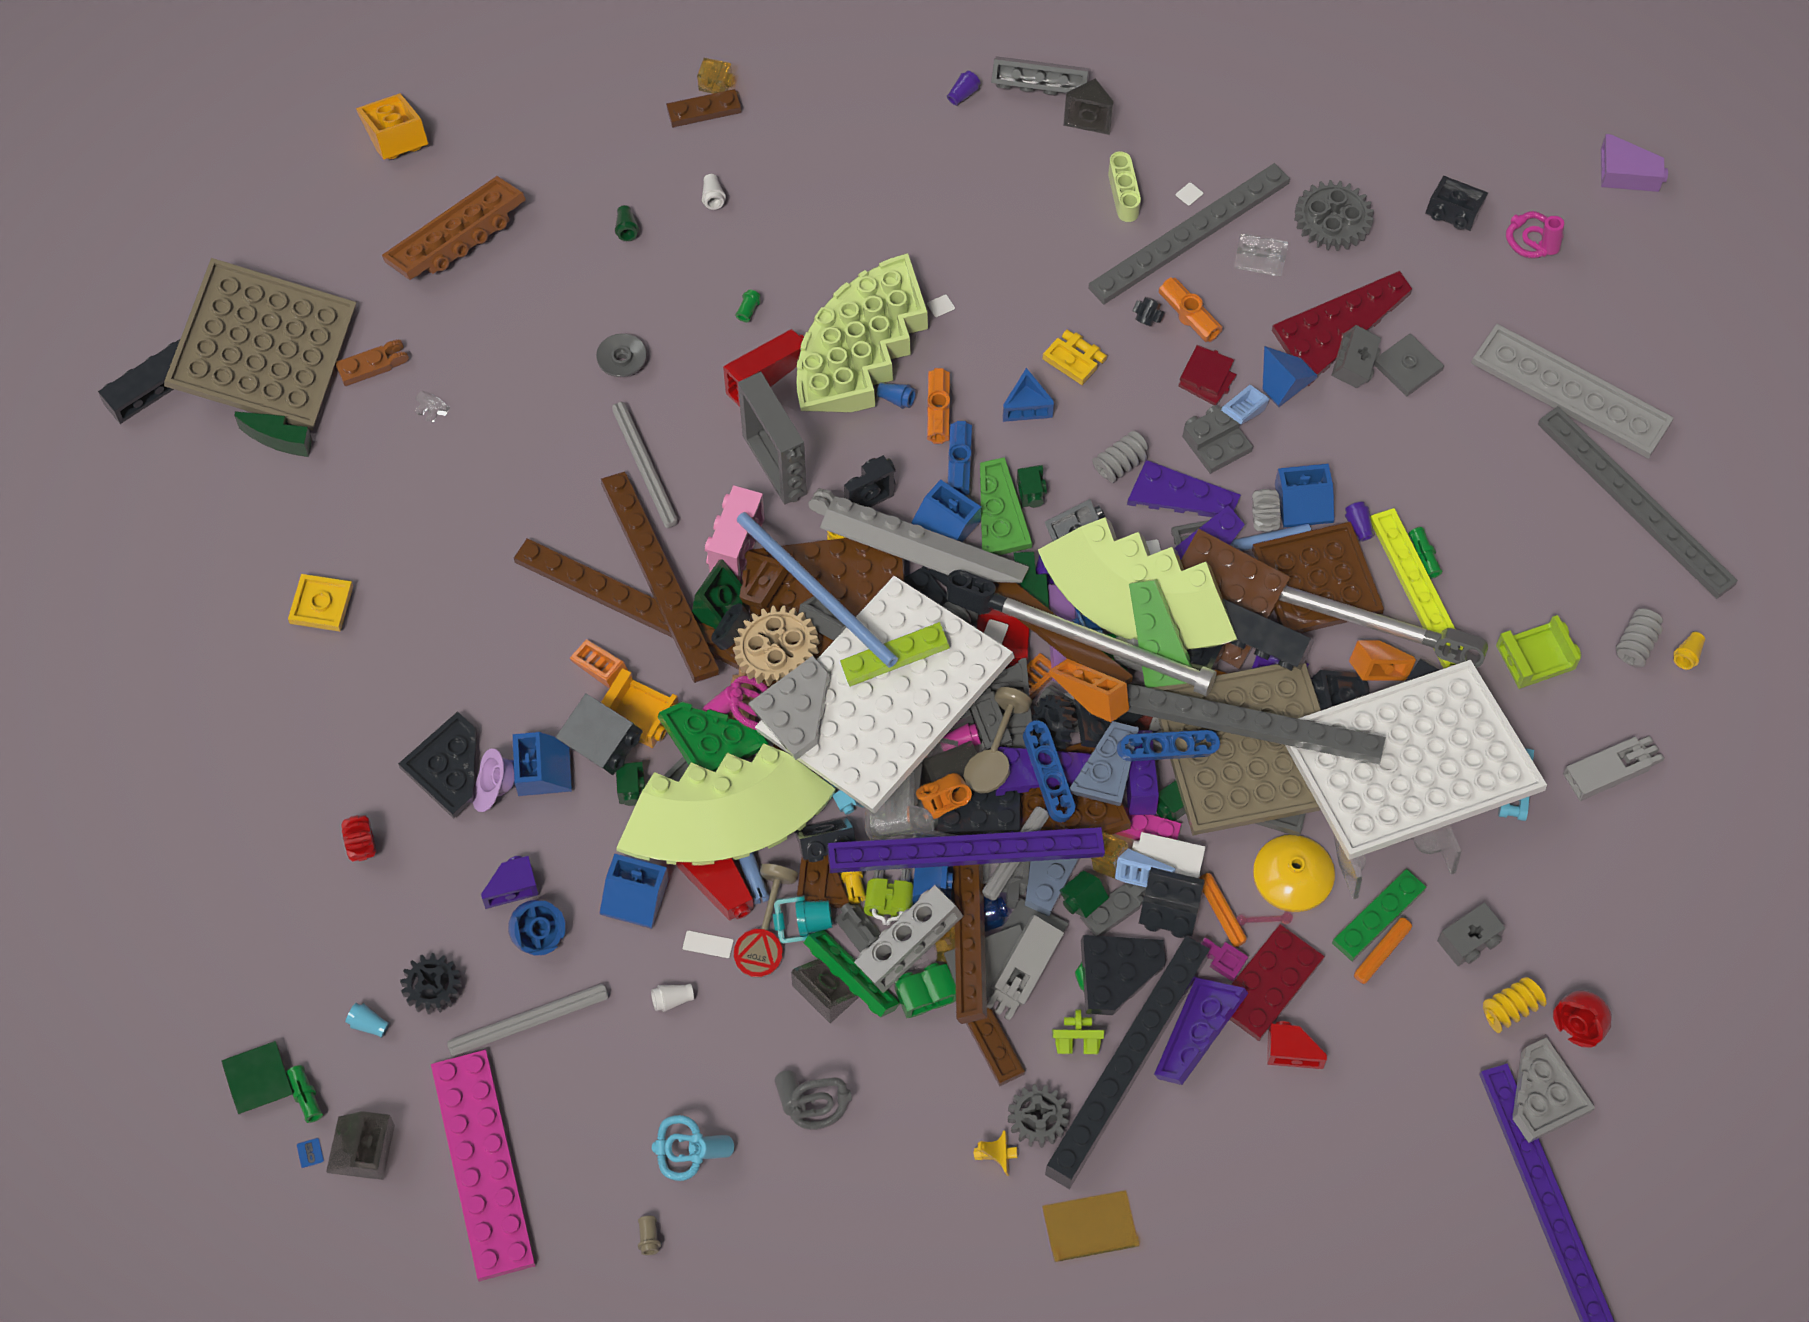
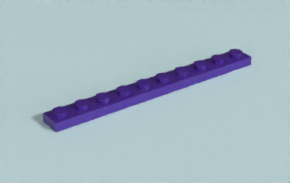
M1101 827L828 843L827 847L830 873L1103 857L1105 854Z
M1508 1063L1481 1071L1479 1074L1580 1322H1614L1539 1138L1528 1143L1513 1120L1517 1085Z

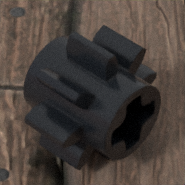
M1146 296L1143 301L1137 300L1132 310L1137 313L1135 320L1151 327L1154 322L1160 323L1165 313L1160 310L1162 303Z

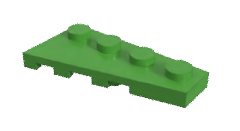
M1005 457L981 462L982 550L999 556L1032 548V541Z
M1153 579L1129 583L1139 648L1192 668L1189 661L1190 657L1180 640V633L1177 626L1173 623L1169 613L1170 609L1158 580ZM1142 666L1145 687L1147 688L1185 684L1183 681Z

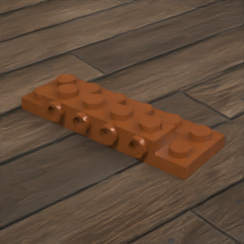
M496 176L382 254V257L386 264L409 280L418 277L424 270H428L432 274L437 271H443L454 259L464 257L470 248L484 243L490 234L503 230L510 221L507 213L516 209L519 204L526 200L524 194Z

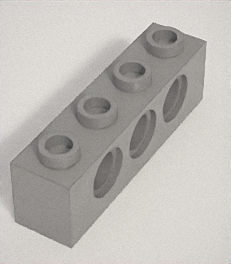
M934 885L930 890L923 892L919 900L910 909L902 912L899 920L890 928L885 929L879 935L877 941L870 947L865 948L854 963L884 993L948 932L963 915L956 905ZM932 914L931 918L928 921L923 922V919L927 915ZM907 934H912L908 940L903 941ZM891 953L887 960H883L886 954Z

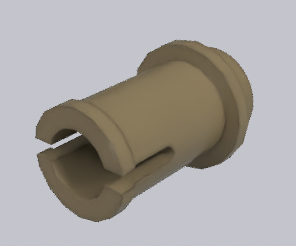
M643 1216L638 1219L640 1231L638 1249L641 1250L642 1255L657 1254L658 1248L661 1247L660 1241L657 1240V1219L655 1216Z

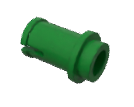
M749 289L743 293V300L738 311L735 313L738 320L746 323L750 321L755 307L761 303V296L758 292Z

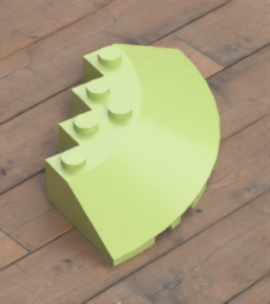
M908 253L879 263L878 267L868 272L864 270L859 273L858 277L852 282L843 284L833 294V298L824 307L820 308L814 317V322L804 336L797 362V395L801 411L855 412L875 407L873 385L893 381L891 359L911 355L909 333L928 329V316Z
M1106 517L1081 526L1038 549L1046 570L1066 599L1085 617L1116 636L1138 640L1129 583L1157 579L1170 609L1169 613L1173 623L1177 626L1180 633L1179 637L1184 649L1208 648L1238 640L1212 568L1207 562L1184 570L1178 552L1173 547L1150 555L1142 534L1137 532L1117 540L1112 523Z
M766 744L762 745L752 763L729 753L726 754L716 772L690 763L679 782L654 772L641 792L618 843L617 851L650 861V858L666 860L667 864L676 865V862H692V865L714 864L716 860L745 858L750 856L751 852L765 847L770 849L787 840V836L791 833L803 829L806 826V822L815 814L818 815L835 793V788L798 760H795L790 754Z

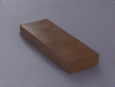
M987 1008L986 1019L966 1023L999 1087L1024 1075L1025 1071L991 1009Z

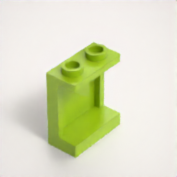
M1558 615L1553 616L1548 624L1513 635L1511 630L1501 633L1496 644L1519 689L1573 671L1581 659L1579 647L1573 644L1566 623L1562 622Z

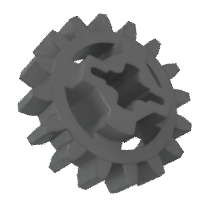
M1034 1084L1031 1092H1028L1024 1087L1021 1091L1022 1097L1018 1095L1013 1096L1015 1104H1009L1008 1111L1012 1114L1008 1116L1007 1121L1008 1123H1015L1011 1127V1132L1020 1133L1018 1141L1021 1142L1027 1138L1029 1139L1030 1147H1032L1034 1141H1038L1042 1148L1044 1147L1045 1140L1054 1144L1055 1135L1062 1138L1064 1131L1061 1127L1066 1128L1069 1121L1065 1117L1069 1116V1109L1063 1108L1066 1102L1064 1098L1057 1100V1090L1050 1094L1048 1093V1086L1045 1085L1042 1091H1038L1036 1084ZM1031 1101V1104L1028 1106V1108H1023L1022 1111H1020L1024 1104ZM1035 1112H1039L1042 1117L1041 1120H1037L1036 1115H1034ZM1056 1121L1055 1125L1046 1131V1127Z

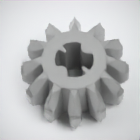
M1261 489L1254 491L1252 494L1253 524L1257 531L1271 532L1278 530L1280 527V498L1276 490Z

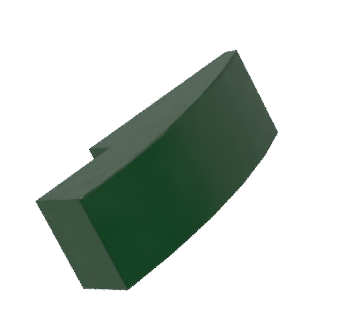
M235 411L234 417L239 429L252 439L277 451L309 457L312 437L308 427L288 425L286 417L281 415Z
M1013 552L1014 562L1029 567L1022 583H1015L1049 609L1046 574H1036L1034 552Z

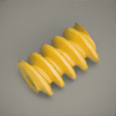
M1523 977L1519 983H1513L1510 988H1504L1501 993L1494 994L1492 999L1484 1000L1483 1011L1492 1029L1496 1033H1501L1502 1026L1500 1023L1509 1028L1511 1027L1510 1018L1518 1023L1521 1020L1519 1012L1522 1016L1528 1017L1530 1014L1528 1007L1533 1012H1536L1539 1009L1537 1002L1543 1007L1546 1006L1547 1002L1545 994L1537 983L1528 977Z

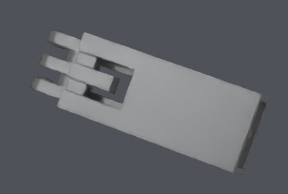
M1635 736L1567 766L1563 775L1579 801H1582L1648 772L1652 766L1662 762L1665 758L1662 754L1654 757L1651 756L1659 751L1656 745L1646 748V746L1653 743L1651 736L1639 741ZM1624 758L1627 764L1630 763L1633 759H1635L1637 763L1625 767L1621 759Z
M1036 915L1031 916L991 987L993 992L987 1001V1008L991 1009L995 1001H999L995 1012L1000 1015L1005 1006L1009 1007L1004 1018L1010 1020L1017 1007L1024 1005L1064 933ZM1015 968L1020 970L1021 973H1025L1022 980L1014 977L1011 986L1006 984Z

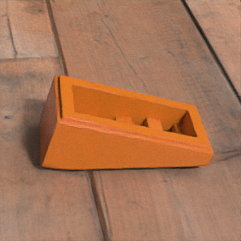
M587 639L570 657L573 663L608 688L611 687L622 668L628 671L622 660ZM592 651L593 653L584 661L583 659Z
M1041 653L1027 664L1028 676L1037 682L1033 684L1028 680L1031 701L1052 680L1049 672L1047 673L1038 666L1041 662L1048 669H1052L1051 661ZM1036 670L1043 677L1039 678L1032 671Z

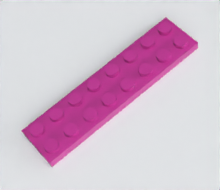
M482 1050L431 1064L478 1281L535 1267L487 1051Z

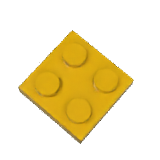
M301 574L288 616L289 624L340 632L353 589L352 581Z

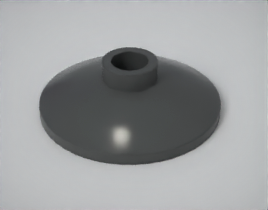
M615 334L607 337L599 345L596 352L597 363L608 375L614 377L630 376L643 367L646 361V349L643 343L633 335Z

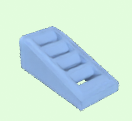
M1249 385L1224 405L1221 411L1238 423L1243 424L1262 413L1270 398L1252 385Z
M1127 849L1117 859L1115 879L1147 887L1151 867L1174 873L1175 868Z

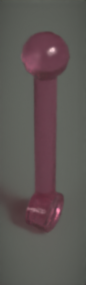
M1285 912L1282 916L1246 918L1243 915H1239L1236 919L1240 926L1246 923L1277 921L1290 924L1293 916L1291 913Z

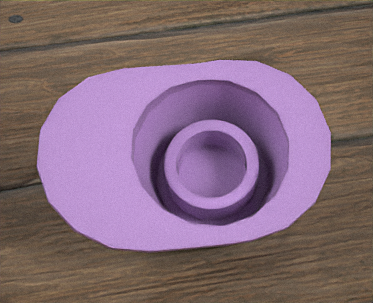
M497 749L487 750L482 757L480 771L474 786L473 805L478 812H485L490 809L497 796L504 795L514 785V760L502 757Z

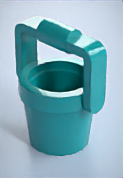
M802 895L779 898L774 904L775 913L772 914L774 929L778 930L779 940L782 943L805 941L810 933L833 928L829 901H805V896ZM796 902V917L800 936L785 938L784 914L781 912L780 904Z

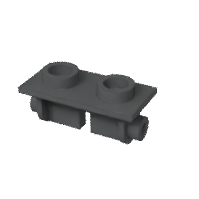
M850 903L842 906L840 909L842 913L836 916L834 920L861 953L865 948L870 947L878 940L880 933L857 903L852 906Z

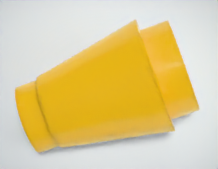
M1692 632L1674 651V663L1685 670H1690L1697 666L1705 637L1699 632Z

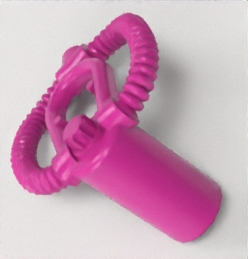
M1529 211L1519 216L1516 214L1512 217L1511 224L1506 230V239L1511 248L1523 257L1539 258L1546 255H1554L1561 249L1564 235V220L1559 216L1547 218V216L1539 212L1537 213V211ZM1530 218H1535L1545 223L1544 229L1539 226H1530L1522 234L1523 241L1537 250L1531 252L1517 244L1514 240L1513 232ZM1530 232H1538L1542 235V240L1537 244L1536 241L1530 240L1527 235Z
M740 676L731 683V686L726 687L703 707V711L707 712L709 709L723 714H728L731 711L733 716L737 718V721L742 722L744 726L756 730L755 726L758 722L747 719V717L745 718L739 711V708L751 715L757 716L750 706L743 703L742 700L743 694L753 698L758 697L760 694L741 687V684H751L761 690V692L766 691L768 687L763 683L757 684L755 677L748 679L747 676Z

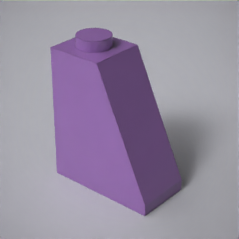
M1606 134L1601 146V187L1659 192L1662 183H1666L1668 178V168H1664V158L1614 135Z

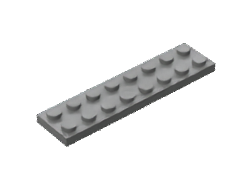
M1499 324L1495 325L1471 364L1553 408L1558 406L1568 416L1648 459L1674 419L1672 416Z

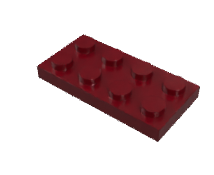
M1279 924L1231 984L1245 988L1248 994L1229 1020L1257 1041H1260L1270 1029L1271 1024L1277 1020L1322 963L1325 956Z

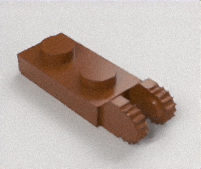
M397 339L389 341L384 346H379L337 361L335 364L344 386H349L392 370L391 368L406 363L409 357L406 352L401 351L404 348L402 341Z

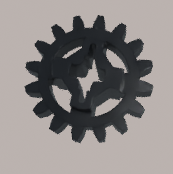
M1046 695L1045 699H1039L1040 706L1034 705L1035 714L1031 715L1032 721H1041L1047 725L1056 751H1059V749L1065 750V742L1072 741L1069 736L1070 733H1075L1072 724L1076 722V718H1072L1075 709L1069 707L1071 701L1065 700L1064 696ZM1033 729V736H1036L1038 740L1037 747H1040L1039 738L1042 734L1036 733L1035 729Z
M432 953L430 959L427 960L424 955H420L421 962L416 963L412 960L410 961L412 969L403 970L407 978L400 979L402 987H405L401 990L403 997H408L406 1001L409 1006L415 1004L417 1012L426 1008L427 1013L431 1014L433 1008H437L439 1013H441L443 1010L442 1005L446 1004L451 1007L453 1005L450 999L459 998L458 991L455 989L462 988L461 981L457 980L461 977L459 970H455L456 966L453 961L447 963L445 955L441 956L439 960H437L435 953ZM418 977V983L414 985L415 989L413 990L414 981ZM449 978V985L447 990H445L444 986L448 982ZM425 979H427L429 982L431 981V983L433 984L436 983L437 988H435L434 985L432 986L431 984H427Z

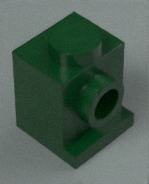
M1043 465L1017 469L1016 482L1022 508L1042 506L1044 503L1043 495L1047 494L1046 482L1043 479Z
M642 762L624 763L616 771L619 804L635 806L637 804L640 793L645 788Z

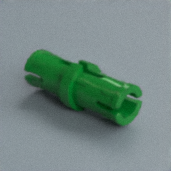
M1423 527L1412 529L1409 532V537H1411L1429 578L1433 579L1440 576L1442 569H1440L1435 557L1436 550L1434 546L1430 545L1425 529Z
M298 1065L290 1068L286 1074L294 1090V1100L299 1103L306 1123L318 1121L322 1118L323 1114L315 1098L316 1090L314 1086H310L304 1067Z

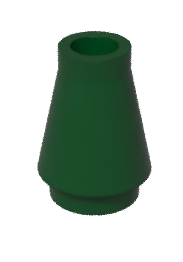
M623 205L617 209L615 234L622 241H632L636 238L639 227L631 208Z

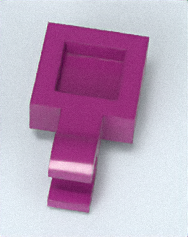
M1204 938L1201 944L1210 948L1208 959L1213 960L1210 968L1233 982L1246 963L1248 956L1226 942L1220 948L1209 939Z

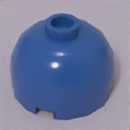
M530 900L520 904L512 912L508 922V933L512 943L519 950L534 956L546 955L554 951L558 947L556 945L560 939L564 937L565 920L562 912L553 904L544 900Z

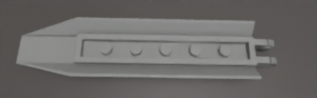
M818 488L813 494L814 497L808 502L809 508L813 512L816 511V513L824 515L820 528L947 575L954 570H964L992 582L1022 583L1029 568L1020 563L924 529L920 525H913L895 516H889L875 511L873 508L853 503L846 498L834 497L831 491L824 490V488Z

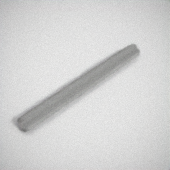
M619 402L612 406L613 413L666 528L676 526L678 523L677 517L625 403Z
M599 984L453 1038L447 1042L450 1054L455 1056L604 1001L608 998L607 990L604 984Z

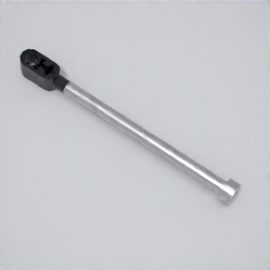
M954 570L948 575L946 598L954 605L978 614H987L995 609L1194 686V692L1204 696H1208L1216 678V671L1204 666L1200 671L1007 598L995 593L996 587L992 581L964 570Z

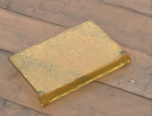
M1126 1191L1042 1206L1054 1262L1139 1247V1240L1135 1232Z

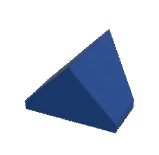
M1264 346L1263 391L1280 407L1318 377L1301 358Z
M1027 368L1003 404V422L1053 418V399Z

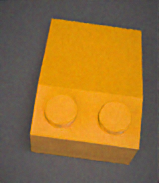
M401 93L356 108L376 151L383 160L397 158L400 154L407 151H417L422 146L428 144L421 118Z

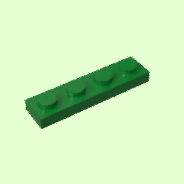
M1406 869L1333 939L1332 944L1353 962L1425 892L1427 887Z
M822 930L808 935L803 943L810 949V952L829 967L830 972L839 977L853 994L859 996L868 1005L870 1011L881 1018L897 1009L900 1003L887 990L882 993L854 963L856 960L827 932Z

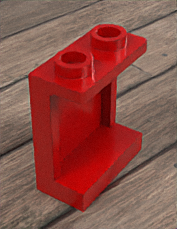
M995 609L987 614L978 615L977 629L982 633L985 632L990 619L1008 624L1002 645L1013 652L1014 659L1005 669L1014 666L1022 658H1026L1027 661L1029 628L1016 617Z

